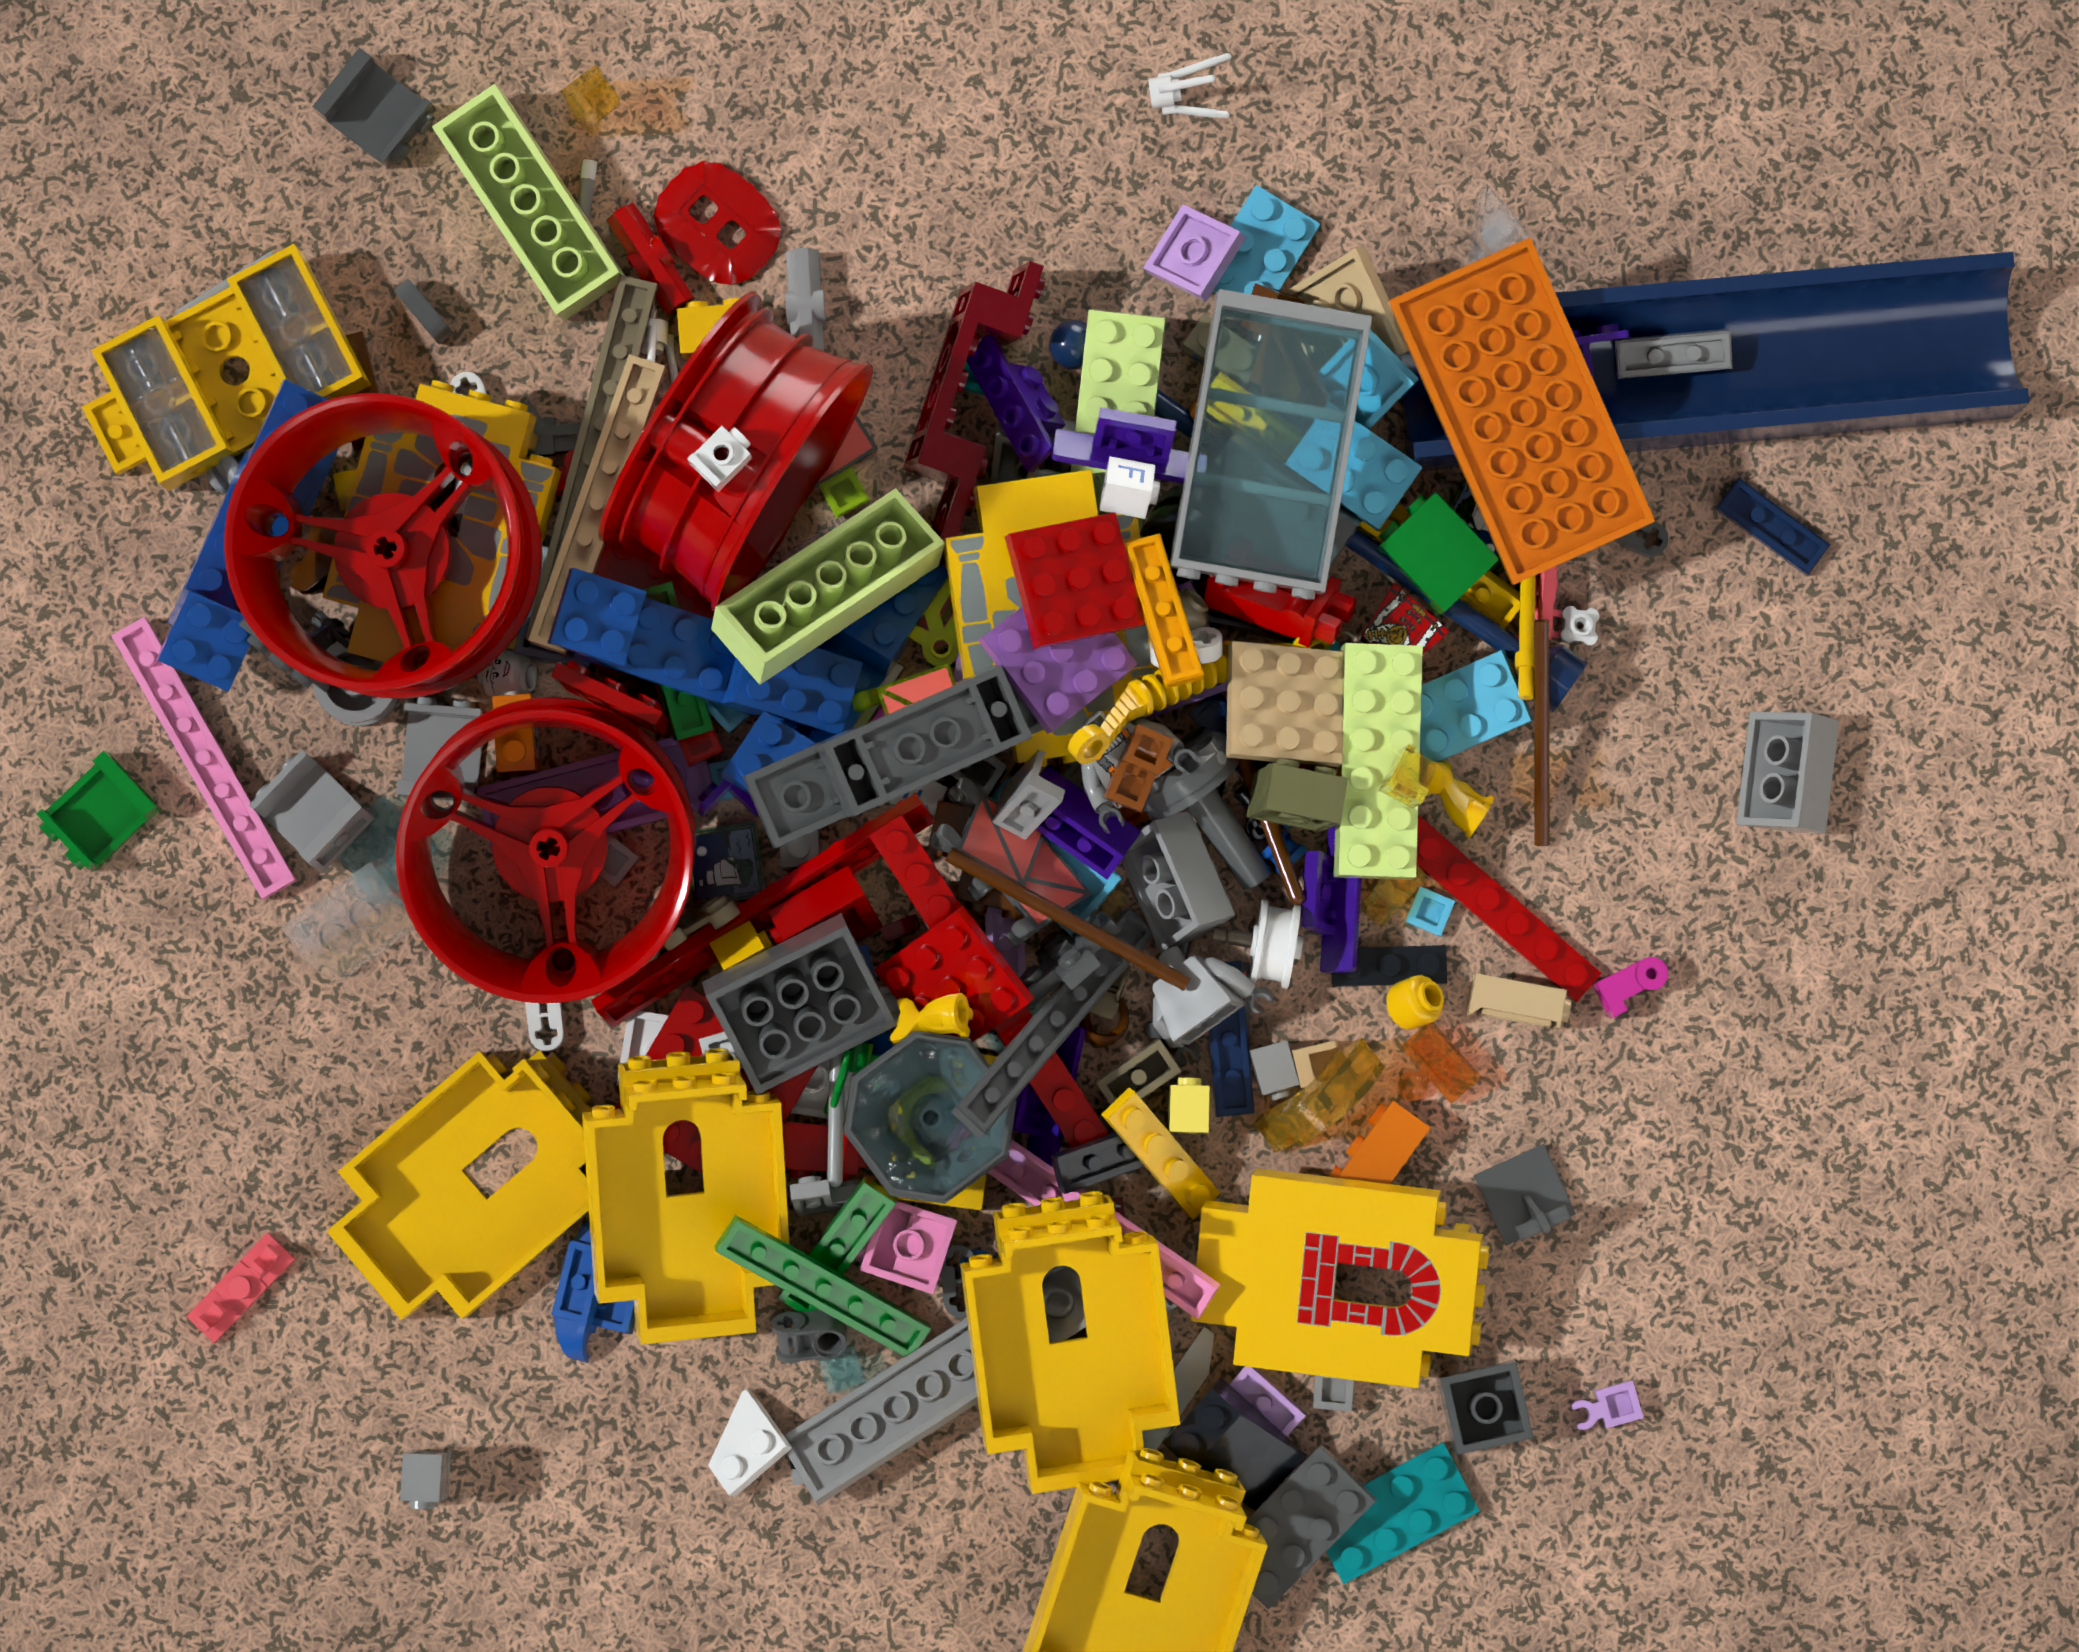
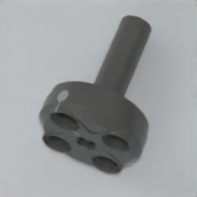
M1201 726L1180 740L1184 744V749H1190L1200 756L1201 762L1198 763L1192 756H1187L1183 761V767L1191 774L1181 772L1174 765L1158 777L1152 784L1142 811L1146 812L1150 819L1159 820L1188 808L1242 889L1247 890L1265 880L1272 870L1216 789L1235 770L1239 759L1226 757L1227 735L1224 732L1209 730L1207 726Z

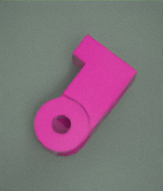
M1648 957L1604 978L1592 986L1609 1019L1628 1010L1623 1000L1641 991L1651 992L1665 985L1668 979V969L1662 960L1656 957Z

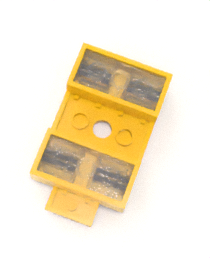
M295 244L227 278L230 285L229 288L165 321L160 315H157L91 350L111 391L82 406V409L115 474L119 476L148 461L158 483L170 491L207 472L210 467L217 466L222 458L229 455L235 457L245 452L246 449L253 447L283 379L328 400L355 394L371 385L304 254ZM240 357L245 359L249 365V376L240 385H229L224 382L221 376L224 363L230 358Z

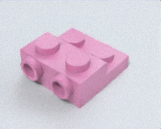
M897 1201L870 1240H868L856 1256L855 1261L862 1262L860 1271L934 1294L957 1220Z

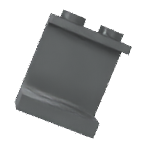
M360 47L312 106L321 118L388 169L394 162L400 164L411 150L409 142L417 133L423 135L435 119L432 115L435 109L426 98L422 100L385 72Z

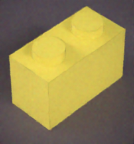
M1178 1078L1177 1085L1169 1086L1168 1131L1170 1133L1207 1134L1209 1132L1210 1086H1201V1078Z

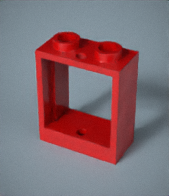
M848 865L767 911L774 923L768 929L777 945L840 913L843 914L856 942L883 927Z

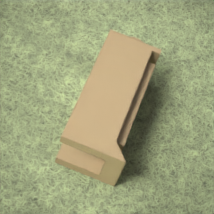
M1475 973L1472 976L1465 1017L1480 1009L1479 1015L1547 1028L1550 1027L1551 1023H1554L1553 1029H1559L1561 1022H1568L1571 1000L1566 999L1567 990Z

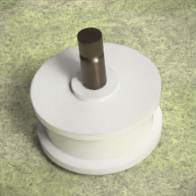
M1262 899L1257 926L1254 925L1253 933L1232 929L1228 931L1226 928L1215 927L1213 942L1222 944L1227 942L1228 945L1250 948L1252 961L1249 979L1256 983L1257 979L1281 982V987L1288 989L1294 959L1300 960L1303 946V937L1298 936L1301 905H1294L1292 910L1269 906L1268 900Z

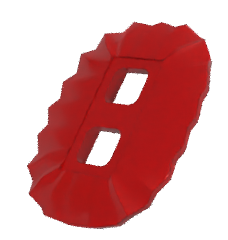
M701 161L695 165L684 167L658 195L653 214L657 231L667 245L695 271L709 280L720 284L733 285L752 278L766 265L777 250L782 231L777 212L751 183L744 180L738 173L728 169L722 163ZM703 196L710 199L718 207L717 212L705 224L699 223L689 214L690 208ZM731 221L737 223L746 232L745 237L733 249L727 248L717 239L718 233Z

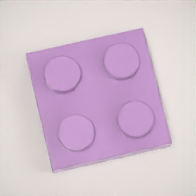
M1182 205L1143 268L1148 274L1207 302L1246 237L1240 231L1186 205Z

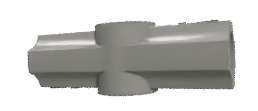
M795 248L786 251L788 291L785 292L787 325H790L791 335L797 338L804 333H808L813 337L812 347L824 351L823 323H826V315L824 313V289L821 290L819 250Z

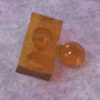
M1434 1022L1422 1026L1400 1046L1420 1068L1419 1071H1407L1399 1078L1398 1091L1406 1100L1417 1101L1422 1099L1426 1095L1428 1083L1431 1081L1452 1104L1482 1078Z

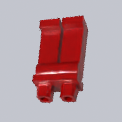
M1240 535L1225 553V556L1219 561L1220 563L1314 579L1315 573L1305 574L1252 551V541ZM1209 575L1204 598L1207 606L1288 637H1300L1298 643L1308 648L1315 638L1333 645L1341 631L1342 622L1348 623L1352 618L1357 601L1356 598L1339 592L1342 580L1332 576L1327 580L1325 593L1315 594L1314 600L1291 596L1292 589L1277 587L1276 593L1254 590V583L1239 580L1238 586H1228L1215 583L1216 576Z

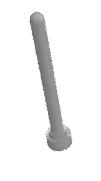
M844 1052L829 1059L827 1180H829V1184L832 1187L840 1186L843 1181L844 1087L837 1107L832 1108L830 1102Z

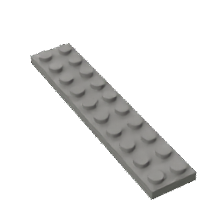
M1056 1266L1046 1273L1042 1283L1049 1343L1076 1339L1086 1334L1078 1273L1068 1266ZM967 1318L784 1435L792 1446L787 1455L818 1505L829 1500L978 1403Z

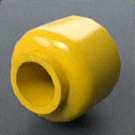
M1423 975L1413 976L1395 983L1389 989L1386 997L1389 1016L1400 1028L1406 1030L1417 1029L1436 1021L1441 1015L1444 1003L1443 992L1439 985Z

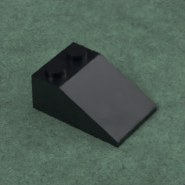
M1222 1377L1218 1378L1182 1417L1180 1425L1174 1426L1162 1442L1178 1458L1194 1461L1201 1465L1200 1469L1215 1473L1216 1469H1223L1238 1476L1237 1480H1240L1246 1491L1242 1503L1255 1511L1307 1456Z

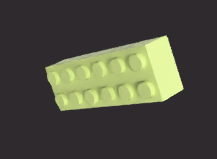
M493 84L432 126L558 317L564 321L618 285L620 275L625 276L500 88Z
M1095 309L1088 310L1075 432L1094 435L1100 407L1155 417L1166 317ZM1071 464V472L1092 470L1098 516L1111 513L1100 511L1102 486L1106 470ZM1138 518L1139 531H1141L1143 525L1142 518Z
M895 488L717 605L711 629L761 685L938 567L945 542Z
M1345 643L1340 649L1343 652L1342 764L1337 767V776L1348 778L1341 824L1335 826L1334 877L1412 880L1416 878L1423 646Z

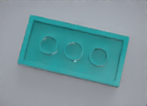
M1441 1442L1364 1483L1363 1485L1377 1498L1376 1502L1326 1553L1342 1583L1345 1584L1480 1512L1445 1444Z

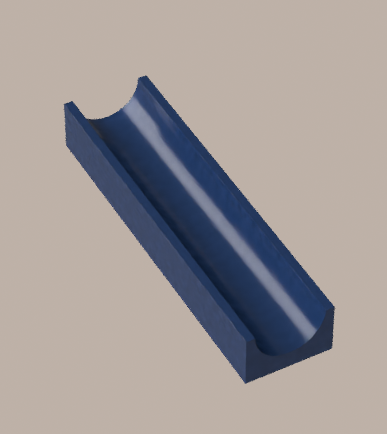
M2013 251L1555 292L1571 330L1580 329L1581 337L1595 335V327L1617 323L1619 331L1629 330L1628 338L1720 329L1731 330L1733 369L1618 379L1616 375L1615 340L1589 343L1594 382L1625 453L2008 419L2014 417L2030 403L2028 388L2021 386L2015 373L2009 342L2007 305L2009 281L2012 270L2015 267ZM1407 352L1399 357V359L1419 378L1401 397L1407 456L1423 467L1420 471L1459 468L1460 465L1410 352Z

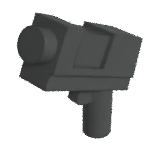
M530 400L522 403L528 405L527 412L537 417L533 433L539 436L536 450L528 449L527 457L531 456V454L552 457L556 456V454L568 453L569 450L575 449L581 423L556 425L555 418L553 417L541 419Z

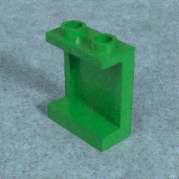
M1435 492L1428 499L1421 494L1406 509L1410 516L1401 525L1394 520L1378 536L1383 542L1376 549L1381 554L1385 553L1431 601L1429 605L1440 615L1449 609L1477 582L1499 558Z
M104 750L92 760L95 765L48 809H41L36 813L43 821L39 828L54 843L58 839L63 842L69 849L65 856L79 870L86 867L88 870L95 872L161 810L160 806L115 758Z

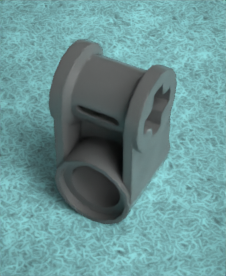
M821 1310L784 1312L772 1319L771 1327L778 1340L775 1353L777 1359L781 1362L797 1363L804 1360L832 1359L843 1354L846 1349V1324ZM788 1323L792 1324V1328H788ZM793 1346L794 1351L791 1352L789 1347Z

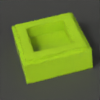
M852 467L818 485L836 519L870 501Z

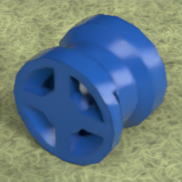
M1286 828L1281 835L1292 864H1294L1308 849L1303 844H1296L1291 839L1290 831ZM1268 846L1261 855L1265 860L1269 859L1276 866V872L1280 875L1270 846Z

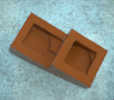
M1137 724L1116 765L1103 798L1136 812H1142L1154 779L1160 775L1174 739Z

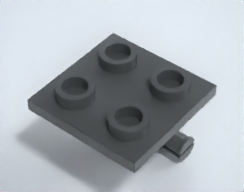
M322 611L315 613L323 622L314 616L312 617V624L318 629L309 635L311 639L324 650H327L336 641L343 647L348 648L349 642L345 637L350 640L352 633L345 628V624L337 618L328 617ZM243 619L239 626L250 634L246 641L265 655L269 649L255 635L246 620ZM272 652L268 656V660L285 673L292 668ZM292 668L293 671L290 676L307 689L314 684L326 693L330 688L326 683L319 682Z
M1544 1144L1473 1175L1505 1246L1518 1240L1522 1242L1541 1232L1543 1235L1551 1232L1552 1227L1571 1220V1216L1576 1214Z

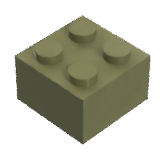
M1277 759L1276 763L1267 764L1266 767L1254 772L1247 818L1322 832L1341 824L1348 778L1336 776L1337 770L1316 766L1311 771L1299 768L1300 763L1297 761Z

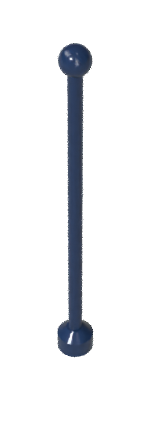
M1068 320L1060 323L1051 333L1049 350L1053 359L1060 366L1068 369L1082 368L1087 328L1085 322ZM1158 389L1155 415L1159 418L1175 420L1176 429L1191 439L1194 420L1190 416V411ZM1203 430L1200 446L1218 457L1230 438L1227 436L1224 438L1216 437ZM1358 527L1346 547L1424 601L1430 603L1431 601L1385 553L1381 554L1376 549L1381 542ZM1461 597L1443 613L1495 650H1505L1508 659L1515 663V653L1519 651V637ZM1564 645L1549 647L1550 711L1553 713L1589 663Z

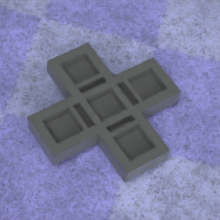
M1102 911L1098 915L1093 914L1085 919L1114 936L1121 931ZM1065 929L1059 932H1052L1041 941V948L1035 952V955L1042 963L1039 966L1033 965L1020 976V980L1034 997L1029 1003L1033 1007L1061 982L1072 990L1096 970L1101 964L1093 954L1101 946L1078 933L1072 936Z

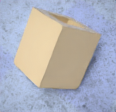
M1337 1040L1291 1051L1300 1083L1299 1089L1343 1078L1337 1048H1339Z

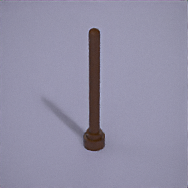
M1239 759L1238 765L1250 794L1253 774L1257 769L1253 760ZM1260 820L1289 899L1293 905H1302L1305 901V895L1278 824Z

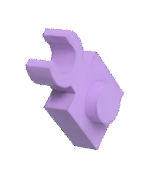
M1633 1380L1594 1390L1597 1402L1591 1403L1586 1400H1576L1570 1404L1572 1410L1584 1407L1588 1411L1587 1420L1576 1424L1577 1429L1580 1430L1591 1428L1597 1419L1601 1418L1606 1429L1644 1418Z

